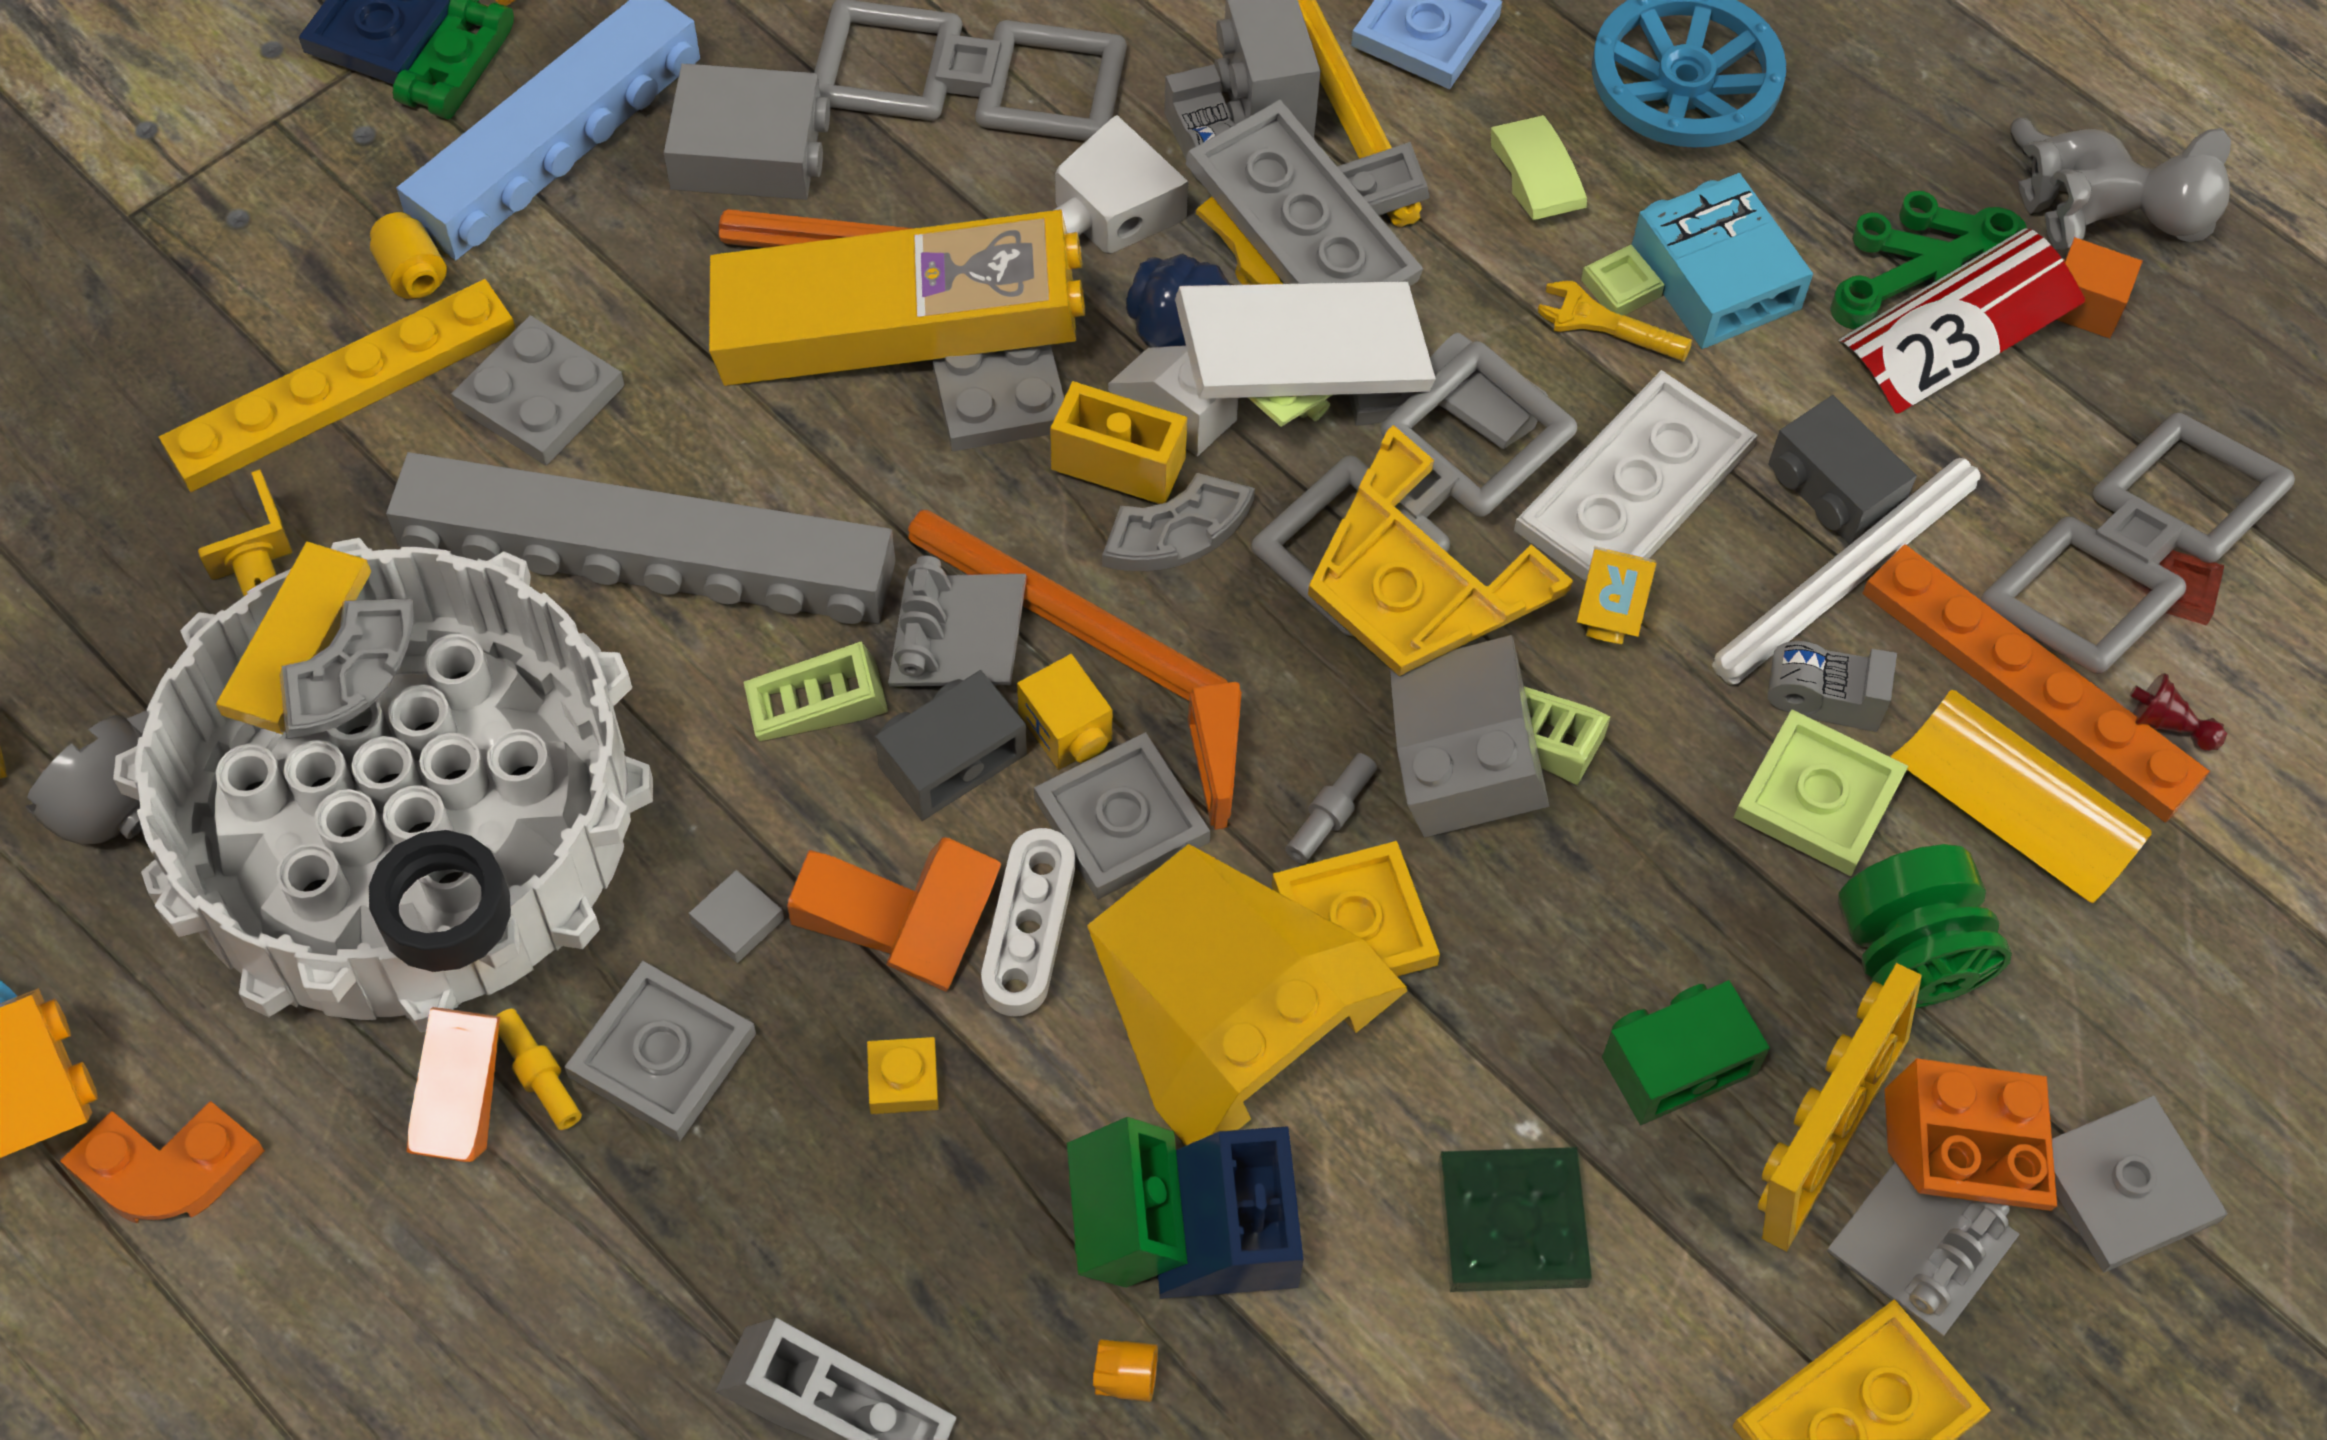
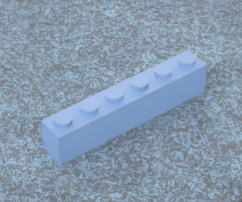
M665 0L627 1L396 187L404 213L420 221L435 246L456 261L473 246L483 243L491 231L514 212L524 209L531 202L532 198L554 179L565 175L573 167L574 163L594 146L609 139L615 129L638 110H642L650 105L657 94L679 77L681 63L695 64L700 60L694 20Z

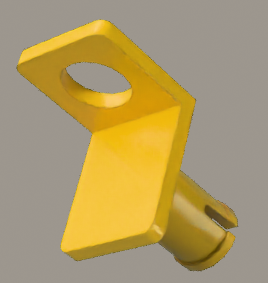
M260 469L251 473L270 524L198 549L200 559L209 577L215 580L235 573L243 597L247 595V591L276 576L271 560L293 553L274 500Z

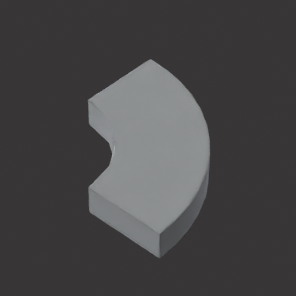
M1196 473L1187 489L1167 503L1146 508L1120 506L1102 554V567L1126 571H1154L1180 566L1208 554L1225 542L1242 524L1254 501L1255 488Z
M413 599L345 601L342 609L340 629L330 646L307 661L282 666L280 683L286 738L308 736L337 727L362 713L383 694L397 674L409 645L414 616Z

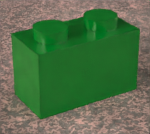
M1728 980L1707 989L1705 984L1692 986L1675 996L1670 1002V1006L1649 1014L1646 1009H1640L1622 1017L1612 1026L1602 1059L1641 1126L1757 1075L1770 1047L1732 983Z
M1125 1117L1067 1142L1069 1185L1071 1189L1078 1275L1127 1288L1188 1264L1174 1131L1134 1118Z

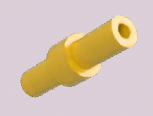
M510 1008L496 1015L500 1017L498 1035L515 1060L512 1064V1070L527 1092L536 1093L559 1130L572 1127L581 1119L582 1114L559 1079L561 1068L547 1046H538L515 1009Z

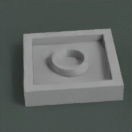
M1146 732L1034 787V800L1052 829L1063 834L1072 844L1075 854V865L1097 900L1155 871L1187 844L1200 848L1210 843L1209 828Z
M642 961L565 1065V1070L570 1079L680 1142L755 1037V1026L751 1021Z

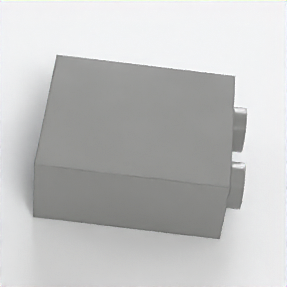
M681 63L664 149L670 189L807 200L811 177H820L822 171L823 147L821 142H817L818 133L828 132L830 122V100L820 96L818 73Z

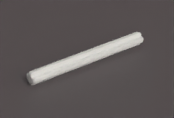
M1965 458L1953 460L1716 653L1715 661L1712 664L1715 674L1721 676L1725 683L1729 685L1738 684L1770 658L1779 645L1792 640L1888 561L1904 544L1910 543L1972 492L1981 477L1978 468L1971 466Z

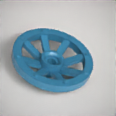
M1627 0L1608 16L1599 30L1592 57V76L1595 88L1605 106L1618 120L1633 131L1669 145L1711 147L1741 139L1758 129L1768 120L1779 102L1784 86L1786 59L1781 42L1770 25L1754 10L1737 0ZM1672 15L1693 16L1686 44L1674 46L1659 17ZM1709 20L1717 22L1739 35L1712 55L1702 48ZM1641 25L1659 62L1621 42L1622 38L1633 28ZM1752 50L1755 52L1762 69V73L1718 75ZM1615 61L1651 81L1624 84L1617 72ZM1757 93L1751 101L1738 110L1716 96ZM1662 99L1669 106V110L1665 114L1643 102ZM1697 107L1712 118L1691 119L1684 118L1687 110Z

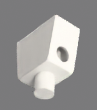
M1116 115L1059 165L1055 173V197L1058 207L1054 210L1062 209L1067 233L1078 232V236L1084 233L1103 252L1114 253L1186 219L1188 181Z

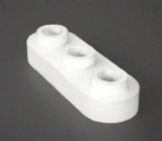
M1037 828L1029 830L1020 835L1010 849L981 972L982 991L985 1000L990 1007L1003 1015L1023 1016L1029 1014L1041 1006L1048 993L1075 873V854L1072 844L1063 834L1052 829ZM1040 863H1046L1053 867V870L1045 875L1036 874L1031 869ZM1025 921H1034L1040 925V928L1033 933H1024L1017 927ZM1013 979L1022 980L1027 984L1024 990L1016 993L1007 991L1004 985Z

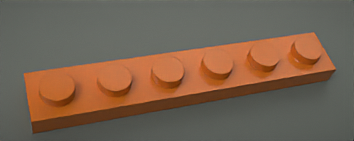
M1906 544L1867 581L1862 593L1864 596L2165 823L2195 792L2209 774L2210 770L2152 727L2146 724L2137 725L2135 723L2136 715Z

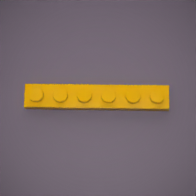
M483 279L158 437L165 452L191 493L507 338L516 329L512 316L486 279Z

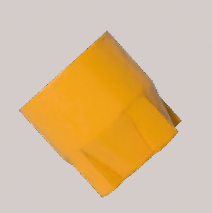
M1100 1339L1093 1373L1095 1395L1151 1402L1157 1372V1344Z

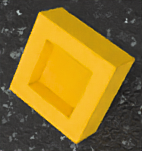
M935 1037L867 1041L869 1106L871 1114L939 1110Z

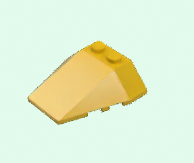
M1187 844L1087 925L1155 1110L1185 1146L1219 1131L1239 1130L1251 1120L1243 1103L1343 1020L1357 1033L1407 992L1403 982L1362 938L1190 844Z

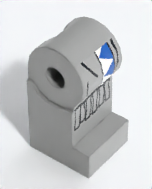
M1214 64L1165 76L1164 114L1185 159H1187L1189 150L1235 124L1231 121V114L1222 96L1221 79Z
M1792 641L1783 643L1774 650L1768 687V700L1773 706L1783 711L1790 712L1793 709L1814 720L1877 732L1891 702L1897 653L1871 649L1869 656L1863 657L1828 651L1810 642Z

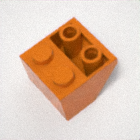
M1916 1058L1885 1088L1888 1153L1918 1193L2052 1211L2057 1207L2047 1076Z

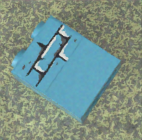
M1740 173L1720 181H1707L1698 186L1694 191L1671 200H1658L1639 213L1632 246L1665 284L1663 295L1701 349L1802 309L1813 272Z

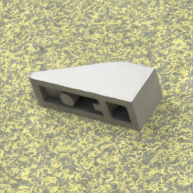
M778 1318L745 1327L715 1391L768 1421L813 1440H947L957 1418Z

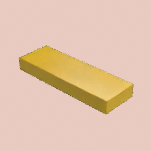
M306 541L216 702V706L222 716L283 735L285 732L280 683L281 668L285 665L307 661L330 646L340 629L344 602L356 601L371 574L367 559Z

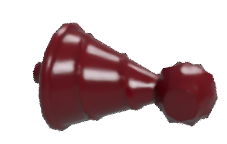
M2162 673L2146 691L2137 685L2132 689L2130 696L2139 701L2133 712L2137 716L2135 721L2137 725L2146 724L2155 730L2164 729L2179 733H2192L2191 737L2194 740V745L2201 748L2204 752L2218 750L2224 744L2227 736L2224 724L2214 718L2198 719L2189 707L2188 702L2179 694L2174 683L2169 680L2168 674Z

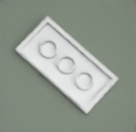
M1408 282L1179 286L1175 297L1199 399L1430 392L1436 380Z
M1661 370L1516 519L1514 531L1584 581L1587 578L1594 546L1649 559L1754 448L1758 435Z

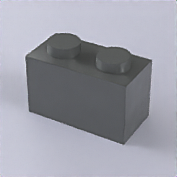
M1831 395L1779 430L1768 463L1774 470L1778 480L1785 487L1794 489L1815 510L1822 524L1831 530H1835L1849 544L1853 543L1907 499L1917 477L1898 456L1834 395Z
M979 670L965 680L957 679L947 683L937 692L933 700L912 713L903 712L894 716L884 725L881 732L875 735L879 768L921 821L1027 755L1025 722L982 670Z

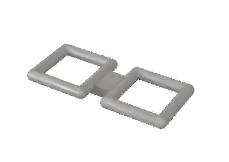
M836 0L830 11L814 73H818L820 96L829 98L830 108L932 121L941 115L946 93L979 97L975 120L981 127L1087 141L1113 117L1127 43L1124 37L1118 34L1003 20L997 24L993 40L960 36L963 23L961 18L955 13L856 0ZM851 23L937 34L922 96L834 85ZM1020 44L1102 55L1089 118L1000 107L1014 45Z
M1480 341L1470 343L1435 374L1436 380L1430 392H1415L1385 419L1381 425L1383 437L1387 430L1394 425L1434 459L1432 471L1395 507L1446 552L1450 548L1448 536L1427 519L1437 507L1449 496H1452L1477 517L1488 515L1570 440L1577 431V423L1573 417ZM1476 370H1479L1546 427L1545 430L1481 488L1412 430L1420 420ZM1352 455L1343 457L1255 536L1251 545L1252 551L1342 633L1348 636L1353 635L1308 595L1309 584L1314 573L1282 545L1348 485L1351 484L1358 490L1369 467Z
M2173 413L2095 486L2093 491L2095 501L2115 512L2098 530L2074 517L2062 518L1983 593L1981 601L2032 638L2092 673H2103L2185 593L2186 583L2184 579L2162 567L2159 563L2175 547L2206 563L2218 561L2292 488L2295 476L2288 468L2183 413ZM2179 439L2261 482L2208 535L2126 491ZM2070 544L2152 589L2097 645L2015 599Z

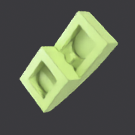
M1544 115L1491 127V148L1512 173V194L1532 220L1587 208V196L1574 164L1559 136Z

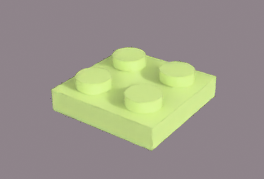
M1791 709L1740 801L1733 818L1852 876L1908 766Z

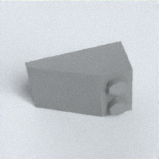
M1512 635L1452 650L1401 676H1398L1390 668L1396 744L1408 807L1424 838L1550 807Z

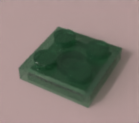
M1577 1147L1441 1151L1438 1164L1450 1292L1589 1287L1592 1274Z

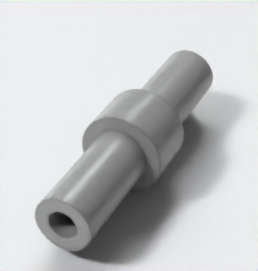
M1362 753L1356 754L1333 786H1324L1309 805L1308 810L1311 815L1285 847L1286 853L1294 861L1306 864L1331 830H1340L1355 810L1354 799L1377 770L1376 763L1370 757Z

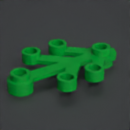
M1910 192L1905 196L1899 212V219L1904 226L1916 231L1925 230L1929 227L1960 235L1961 237L1948 242L1894 230L1891 227L1890 221L1885 216L1873 212L1863 214L1859 217L1852 236L1854 244L1860 250L1869 253L1885 251L1915 259L1872 279L1856 275L1842 281L1836 288L1830 306L1831 314L1834 320L1843 327L1857 329L1877 317L1882 301L1934 276V282L1961 267L1963 262L1983 254L2019 231L2026 229L2027 226L2019 215L2006 208L1988 207L1972 215L1938 207L1937 200L1928 192ZM1911 208H1919L1925 213H1917ZM1865 230H1873L1879 235H1870Z

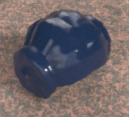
M1184 253L1164 260L1150 257L1140 263L1133 279V285L1129 288L1126 298L1127 314L1136 321L1138 336L1148 346H1186L1175 302L1179 286L1234 284L1229 283L1218 265L1208 262L1200 263L1194 257H1188Z

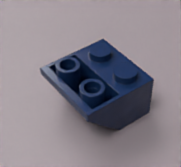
M1289 1127L1219 1131L1177 1149L1176 1155L1188 1264L1158 1275L1159 1298L1299 1288L1304 1258Z

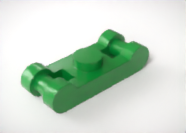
M450 0L447 16L409 70H402L396 77L392 92L395 102L410 107L421 104L428 107L430 114L447 120L451 119L509 35L514 21L512 8L495 2L487 6L479 3V0ZM472 25L481 27L477 34L468 32Z

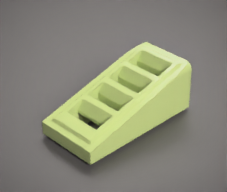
M862 641L743 682L755 736L759 741L861 721L888 712L876 661ZM857 677L859 688L850 691L847 679ZM831 682L834 697L825 699L821 684ZM805 687L809 705L800 708L796 689ZM781 693L784 714L774 716L770 694Z
M1524 686L1529 713L1533 716L1531 723L1541 768L1578 786L1605 737L1610 716L1591 707ZM1544 722L1554 727L1549 738L1537 735ZM1566 733L1577 738L1573 746L1562 743Z

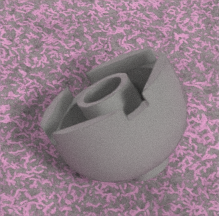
M113 715L88 729L98 738L97 740L80 750L72 743L67 746L42 772L27 795V798L33 804L25 806L26 810L46 829L63 840L80 845L105 843L120 833L127 839H131L142 831L137 809H140V801L121 794L113 780L116 755L136 747L139 737H142L143 734L124 716Z

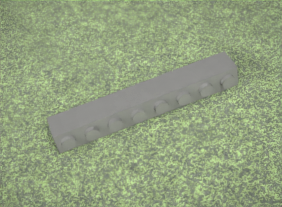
M407 452L386 512L398 547H423L451 551L452 555L476 561L478 558L488 561L504 551L525 560L528 569L537 574L553 575L559 572L584 576L593 582L604 585L621 582L646 586L660 594L670 595L677 592L707 596L711 600L722 604L752 603L768 606L784 614H795L800 611L830 616L832 619L846 624H856L861 621L880 624L896 562L893 534L890 528Z

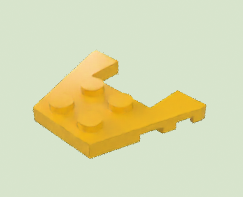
M1392 425L1387 430L1370 469H1367L1345 518L1342 519L1309 584L1308 595L1398 676H1401L1565 596L1570 591L1573 580L1531 544L1489 586L1481 583L1395 507L1432 471L1434 459L1396 426Z

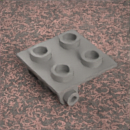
M932 556L918 557L916 564L910 566L908 576L905 579L888 680L889 686H945L953 680H965L979 670H982L993 685H1011L1027 579L1026 574L946 575L945 571L941 568V561Z
M1894 1162L1826 1251L1891 1300L1895 1299L1904 1310L1943 1338L2020 1234L2008 1226L2009 1222L2006 1217L2010 1212L2008 1205L1920 1194L1896 1162Z

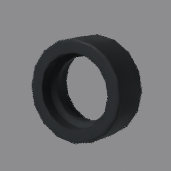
M449 830L423 832L396 844L378 863L369 884V910L389 951L408 966L431 972L456 970L485 957L502 939L511 917L510 891L502 870L491 850L470 835ZM452 869L467 872L476 877L481 887L482 898L478 908L465 922L447 931L433 933L411 930L404 924L399 915V904L403 894L418 879L435 871Z

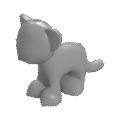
M2019 117L2011 124V133L2015 142L2025 151L2028 157L2033 156L2032 178L2018 181L2019 191L2027 211L2030 214L2039 213L2051 206L2059 191L2068 192L2069 197L2067 201L2060 203L2057 206V210L2045 213L2047 235L2054 249L2070 248L2074 237L2083 240L2087 224L2142 209L2147 218L2162 232L2174 235L2179 240L2186 242L2202 241L2214 232L2217 220L2224 214L2228 205L2230 183L2224 164L2230 153L2231 139L2223 128L2210 129L2203 132L2192 140L2182 154L2167 160L2155 169H2150L2136 163L2123 143L2114 135L2104 130L2084 129L2052 137L2037 131L2027 118Z

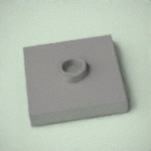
M2155 1096L2052 1138L2056 1195L2103 1273L2220 1223L2228 1214Z

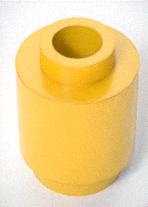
M403 212L387 214L375 222L370 231V251L392 291L397 296L405 299L421 298L433 293L444 281L447 267L424 225Z

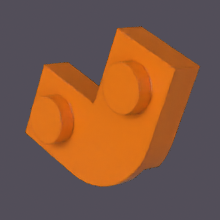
M210 1101L160 1151L111 1111L60 1162L68 1172L117 1214L131 1222L138 1223L139 1219L161 1220L175 1217L185 1212L191 1218L208 1208L265 1150L255 1137Z

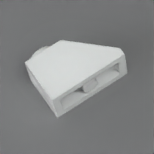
M1186 346L1147 348L1108 383V391L1113 394L1186 416V449L1197 457L1237 421L1238 398L1199 399Z

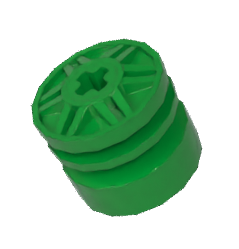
M1948 844L1925 846L1890 856L1855 875L1838 892V905L1852 941L1861 947L1868 948L1862 954V967L1865 974L1872 978L1871 984L1875 981L1884 985L1896 963L1922 975L1915 1008L1938 1004L1975 990L1997 977L2010 964L2012 952L2006 938L1998 933L2000 923L1996 914L1988 908L1980 907L1985 901L1986 889L1971 853L1962 846Z

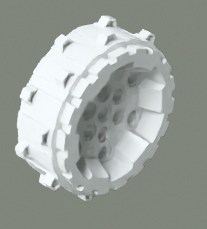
M360 538L334 542L331 549L367 559L371 574L356 601L413 599L414 616L409 645L397 674L383 694L362 713L337 727L324 732L294 738H286V732L282 735L220 714L216 702L291 570L289 569L247 591L246 596L225 611L221 610L216 615L198 612L180 630L188 648L182 653L173 668H168L148 705L147 712L149 716L143 735L138 739L137 746L116 755L113 780L121 794L140 801V809H137L145 840L155 857V860L142 870L141 873L155 908L161 918L178 937L199 932L207 946L229 969L235 968L242 974L239 995L246 1007L267 1017H271L289 1004L295 1007L299 1004L321 1010L327 1016L357 1020H376V1017L406 1015L421 1033L426 1032L429 1012L432 1007L454 1010L462 1002L484 994L490 995L514 983L534 970L533 966L555 949L559 950L562 946L583 949L600 930L597 918L591 907L598 899L602 889H607L614 876L624 849L623 838L631 822L630 813L653 802V777L648 764L629 758L623 752L625 747L613 706L632 689V685L620 653L601 652L600 648L585 633H578L575 622L546 593L540 594L530 587L531 576L525 560L504 551L488 561L479 558L476 561L452 555L451 551L423 547H401V549L372 551V548L368 549ZM435 722L425 730L415 731L418 726L424 723ZM361 726H368L362 732L356 734H348L355 728ZM525 766L534 767L526 774L519 776L511 775L518 768ZM467 770L465 774L458 778L445 779L453 771ZM399 774L397 778L390 782L378 783L380 779L387 775ZM331 777V780L326 784L311 787L318 780ZM431 822V825L423 831L408 833L417 824ZM364 826L358 833L352 836L340 837L346 830L352 827ZM449 830L470 835L491 850L502 870L510 891L511 917L502 939L485 957L461 969L431 972L408 966L389 951L369 910V884L378 863L396 844L419 833ZM452 869L435 871L418 879L403 894L399 904V915L404 924L411 930L433 933L447 931L465 922L478 908L482 898L481 887L476 877L464 872L454 882L439 883L449 873L462 872ZM316 880H326L320 888L314 891H303L308 884Z

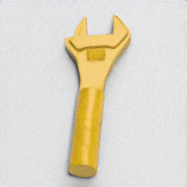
M1566 280L1548 283L1546 286V293L1565 298L1561 309L1542 304L1538 306V313L1544 319L1555 324L1554 331L1558 332L1577 329L1606 332L1619 339L1658 353L1660 352L1683 362L1692 344V339L1608 310L1592 299L1574 281Z

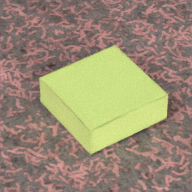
M1632 245L1626 246L1585 266L1581 281L1602 306L1620 315H1626L1662 297L1665 285Z

